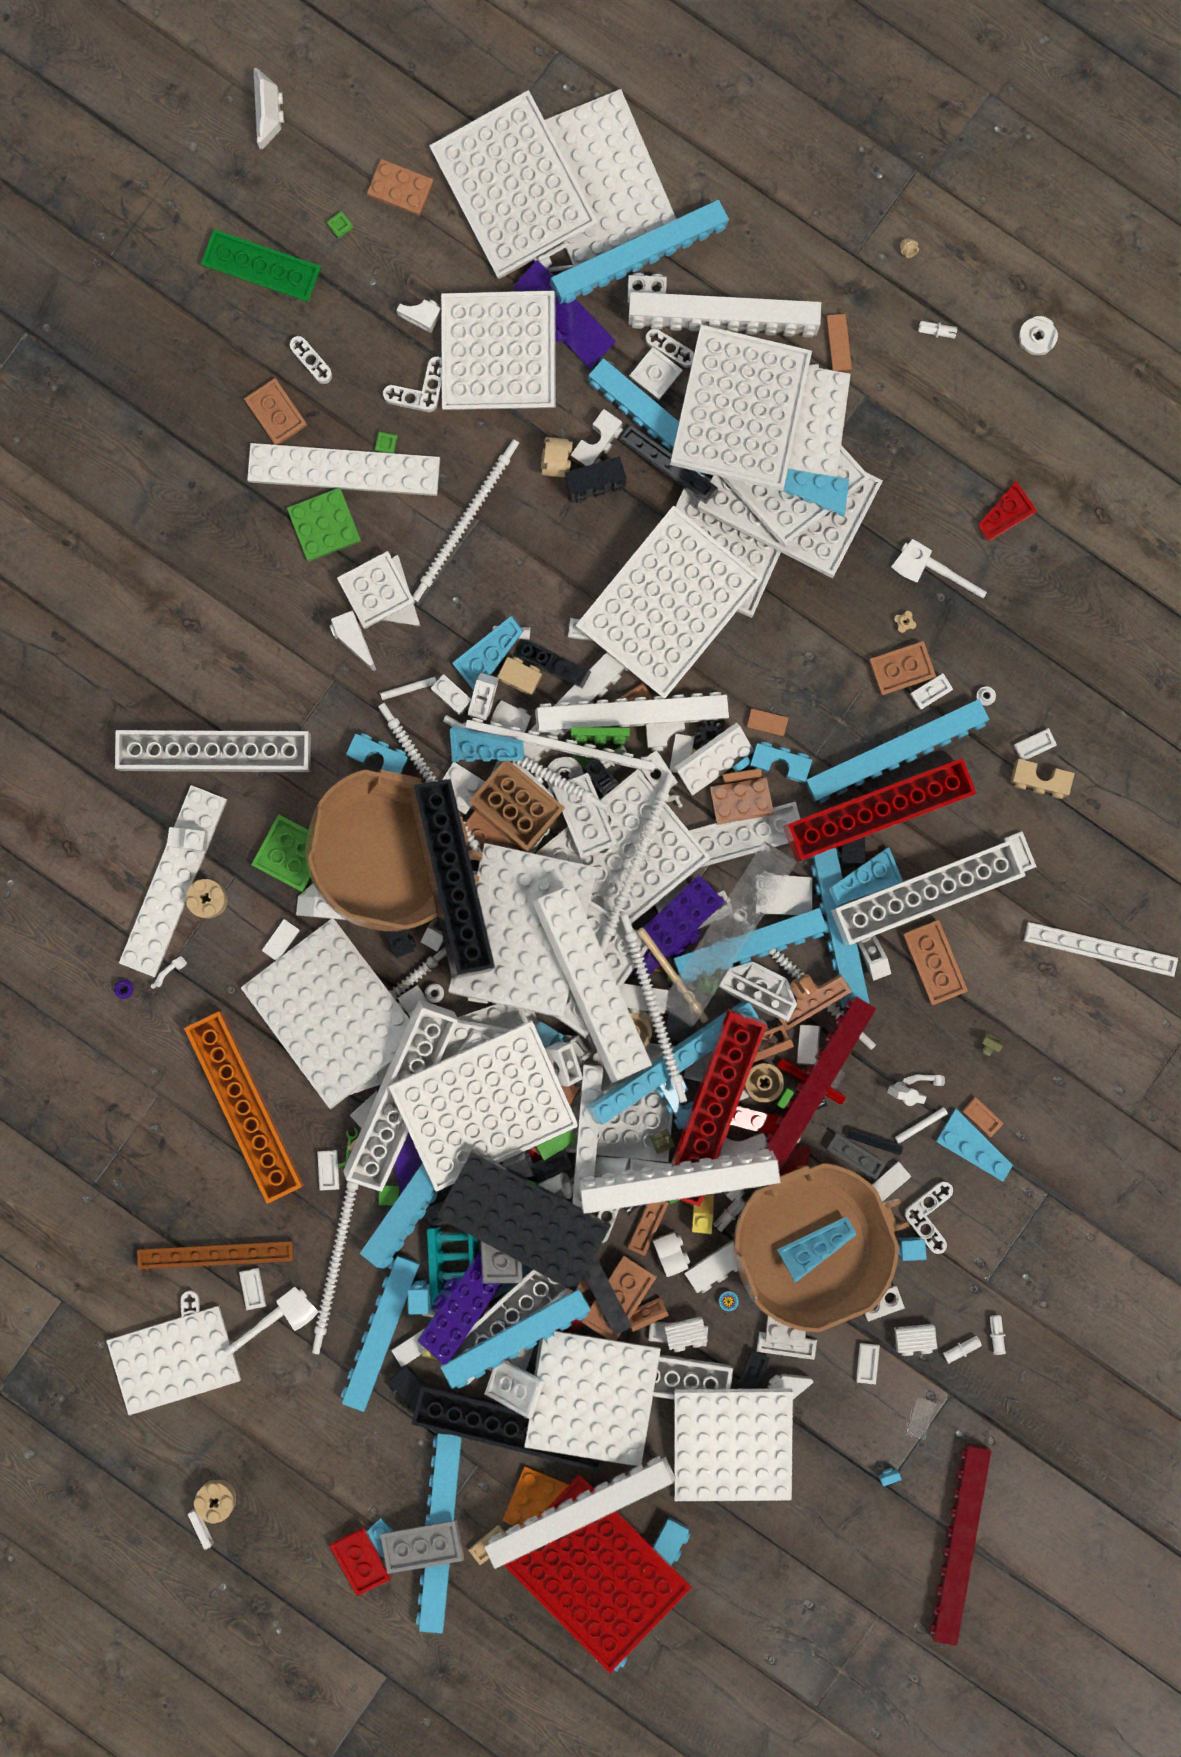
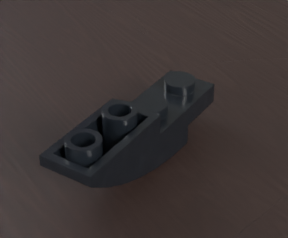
M524 640L516 657L532 666L582 689L591 674L589 669L564 659L556 653L527 640Z

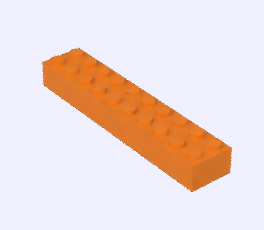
M219 1011L185 1027L186 1034L266 1203L268 1204L305 1186L223 1012Z

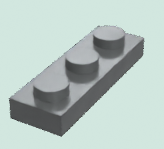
M835 1133L826 1148L875 1180H877L886 1163L838 1133Z

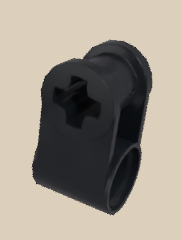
M593 759L587 763L586 770L603 796L614 786H619L617 780L601 761ZM593 763H598L601 766L597 774L590 771V766Z

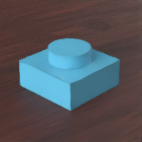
M893 1468L886 1469L879 1475L883 1486L902 1480L898 1470H893Z

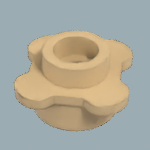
M906 611L903 615H896L894 621L897 622L898 631L901 633L916 627V622L913 621L910 611Z

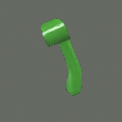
M354 1128L356 1135L353 1137L350 1136L348 1130L346 1132V1135L349 1138L346 1150V1162L339 1163V1168L346 1166V1163L351 1154V1151L348 1149V1146L358 1136L359 1131L357 1128Z

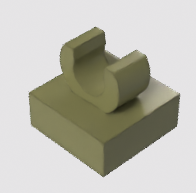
M986 1031L982 1037V1044L985 1045L983 1053L990 1057L993 1050L1000 1052L1003 1047V1040Z
M668 1129L649 1136L657 1154L675 1147Z

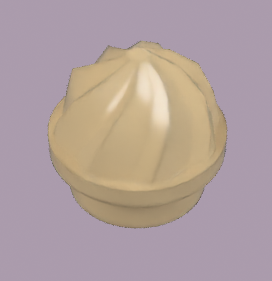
M910 238L902 240L900 243L901 254L905 255L906 258L916 255L919 251L917 241Z

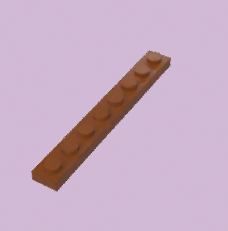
M293 1241L138 1249L137 1259L138 1269L286 1262L294 1261Z

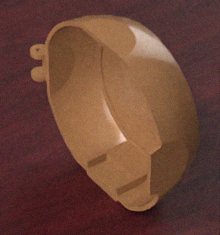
M362 770L343 778L332 786L315 808L306 842L307 868L316 890L326 904L342 918L353 924L374 930L400 931L417 927L438 916L409 790L413 785L422 784L421 778L386 770H380L379 772ZM460 816L465 841L467 845L468 835L466 832L464 822ZM468 851L470 860H481L483 854L480 852ZM473 874L475 882H479V876Z
M817 1164L810 1167L798 1165L795 1167V1171L780 1176V1183L758 1187L751 1194L739 1215L733 1244L735 1263L750 1298L765 1314L775 1321L790 1328L806 1332H822L870 1312L884 1297L896 1271L899 1247L894 1231L910 1226L908 1221L896 1223L891 1207L900 1204V1199L882 1203L878 1191L868 1181L848 1169L831 1164ZM847 1216L856 1232V1236L794 1283L777 1249Z

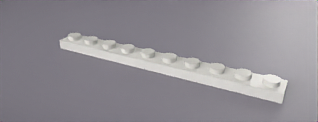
M472 718V721L467 720L466 729L523 740V743L654 772L655 763L652 762L651 758L641 757L640 760L633 758V754L622 752V755L614 754L615 750L604 748L601 751L597 750L596 746L590 744L579 746L573 740L566 739V742L558 741V737L547 735V738L540 737V733L528 731L527 734L520 732V728L511 726L509 729L502 728V724L491 722L488 725L484 724L483 720Z

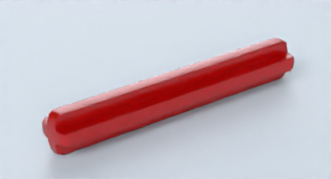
M783 1058L777 1064L778 1068L801 1082H804L807 1077L805 1071ZM832 1087L829 1088L825 1095L840 1105L846 1100L845 1095Z

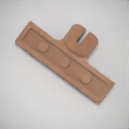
M807 974L801 975L800 981L798 978L794 979L790 984V989L797 998V1005L789 1021L779 1019L785 1029L792 1028L851 993L852 989L843 976L840 974L822 986L815 985Z

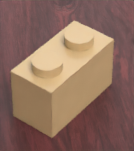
M514 656L512 659L507 657L497 678H499V681L532 697L542 678V674L539 673L540 669L532 665L527 667L522 664V660Z

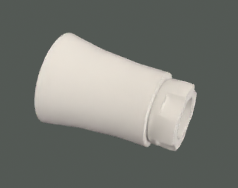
M596 1157L595 1177H602V1175L607 1173H613L614 1175L622 1174L623 1171L629 1169L630 1158Z
M565 1172L536 1183L552 1193L561 1189L566 1199L572 1197V1184Z

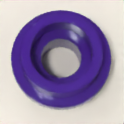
M121 980L116 983L114 992L118 998L128 999L132 996L134 987L130 981ZM123 986H126L128 988V991L126 993H123L121 991V988Z

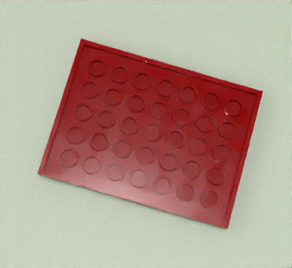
M579 1474L546 1510L552 1507L556 1510L564 1501L571 1498L572 1501H575L579 1494L587 1490L592 1493L595 1491V1488ZM617 1510L504 1564L521 1584L609 1673L627 1657L692 1588Z

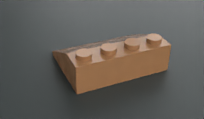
M503 761L469 800V806L520 850L528 853L565 809L564 806L510 761Z

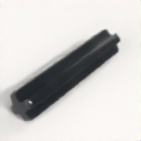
M852 1128L848 1130L847 1138L897 1155H901L903 1151L902 1145Z

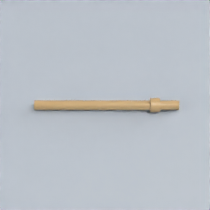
M644 928L639 929L637 933L688 1002L689 1009L692 1013L695 1012L702 1023L707 1022L709 1018L701 1009L702 1005L697 999L693 998Z

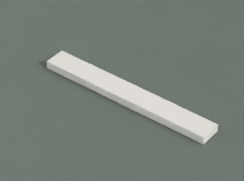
M1031 922L1027 923L1023 940L1171 977L1175 975L1178 962L1176 957Z

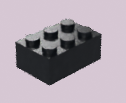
M620 456L565 472V483L571 502H576L577 504L587 501V498L592 496L594 498L602 497L605 495V492H619L626 486L627 477Z

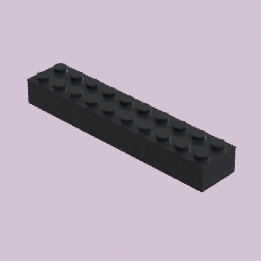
M451 779L413 785L409 790L452 979L490 972L495 968L452 781Z
M421 1383L411 1425L597 1472H602L604 1460L526 1448L525 1441L529 1418L500 1402ZM424 1391L430 1392L436 1398L429 1402L427 1409L429 1416L435 1418L432 1422L424 1421L418 1414ZM437 1404L441 1407V1410L438 1413H433L430 1411V1407Z

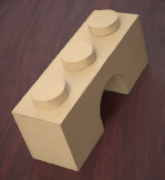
M1022 759L1015 761L1010 783L1015 784L1014 787L1024 790L1026 787L1032 788L1033 792L1038 794L1051 793L1052 797L1058 799L1069 796L1075 773L1056 768L1052 770L1051 778L1048 781H1042L1036 775L1037 763Z

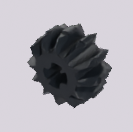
M711 720L710 726H708L706 721H703L704 728L700 725L697 726L700 732H695L694 736L700 737L695 740L696 744L702 742L700 748L713 740L712 738L707 740L706 733L710 734L713 732V737H717L725 731V729L719 730L720 722L716 727L713 726L714 720Z

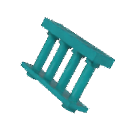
M440 1227L427 1229L431 1307L436 1296L444 1290L443 1282L451 1278H461L465 1273H445L442 1263L444 1261L469 1260L471 1265L479 1253V1239L468 1233L443 1234ZM443 1241H468L469 1252L444 1253L441 1243Z

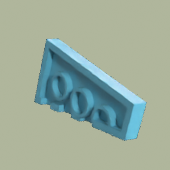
M788 469L782 492L791 496L796 495L803 498V501L815 503L822 506V509L838 513L837 515L844 517L850 479Z
M511 616L453 662V665L473 691L480 673L491 675L524 630L515 618Z
M456 726L450 729L452 762H458L459 760L472 762L475 759H483V761H491V759L521 761L524 757L523 740Z
M888 847L829 888V891L837 907L902 883L903 880Z
M954 1109L936 1142L997 1179L1004 1181L1013 1165L957 1109Z
M846 1216L777 1249V1252L794 1283H796L856 1236V1232Z

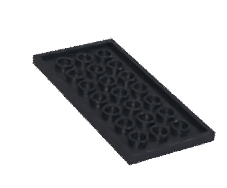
M474 1149L471 1151L437 1215L438 1218L574 1292L611 1228V1224L591 1213L584 1214L582 1208Z

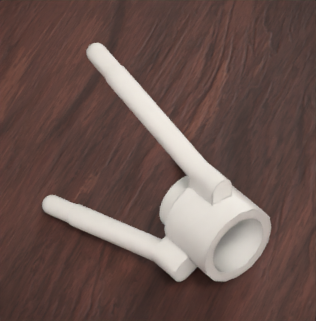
M563 243L553 250L534 258L535 262L540 261L550 272L569 270L575 267V265L549 267V265H552L549 256L568 247L569 243Z

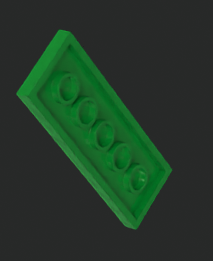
M215 229L212 232L201 265L208 269L307 303L310 301L321 271V266Z

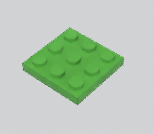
M341 488L287 508L308 562L361 542Z
M571 727V740H575L577 744H586L587 740L594 741V744H606V741H613V744H625V741H629L630 728Z
M278 814L251 865L303 892L311 878L306 862V842L309 830Z

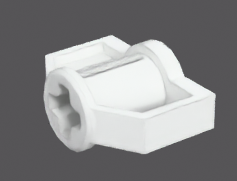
M581 1034L568 1041L573 1044L575 1054L578 1057V1064L597 1051L590 1034L585 1038L593 1048L590 1051L580 1039V1037H584Z
M897 1082L895 1085L889 1086L887 1092L893 1097L903 1100L908 1106L916 1103L924 1104L926 1096L913 1088L906 1087L903 1082Z

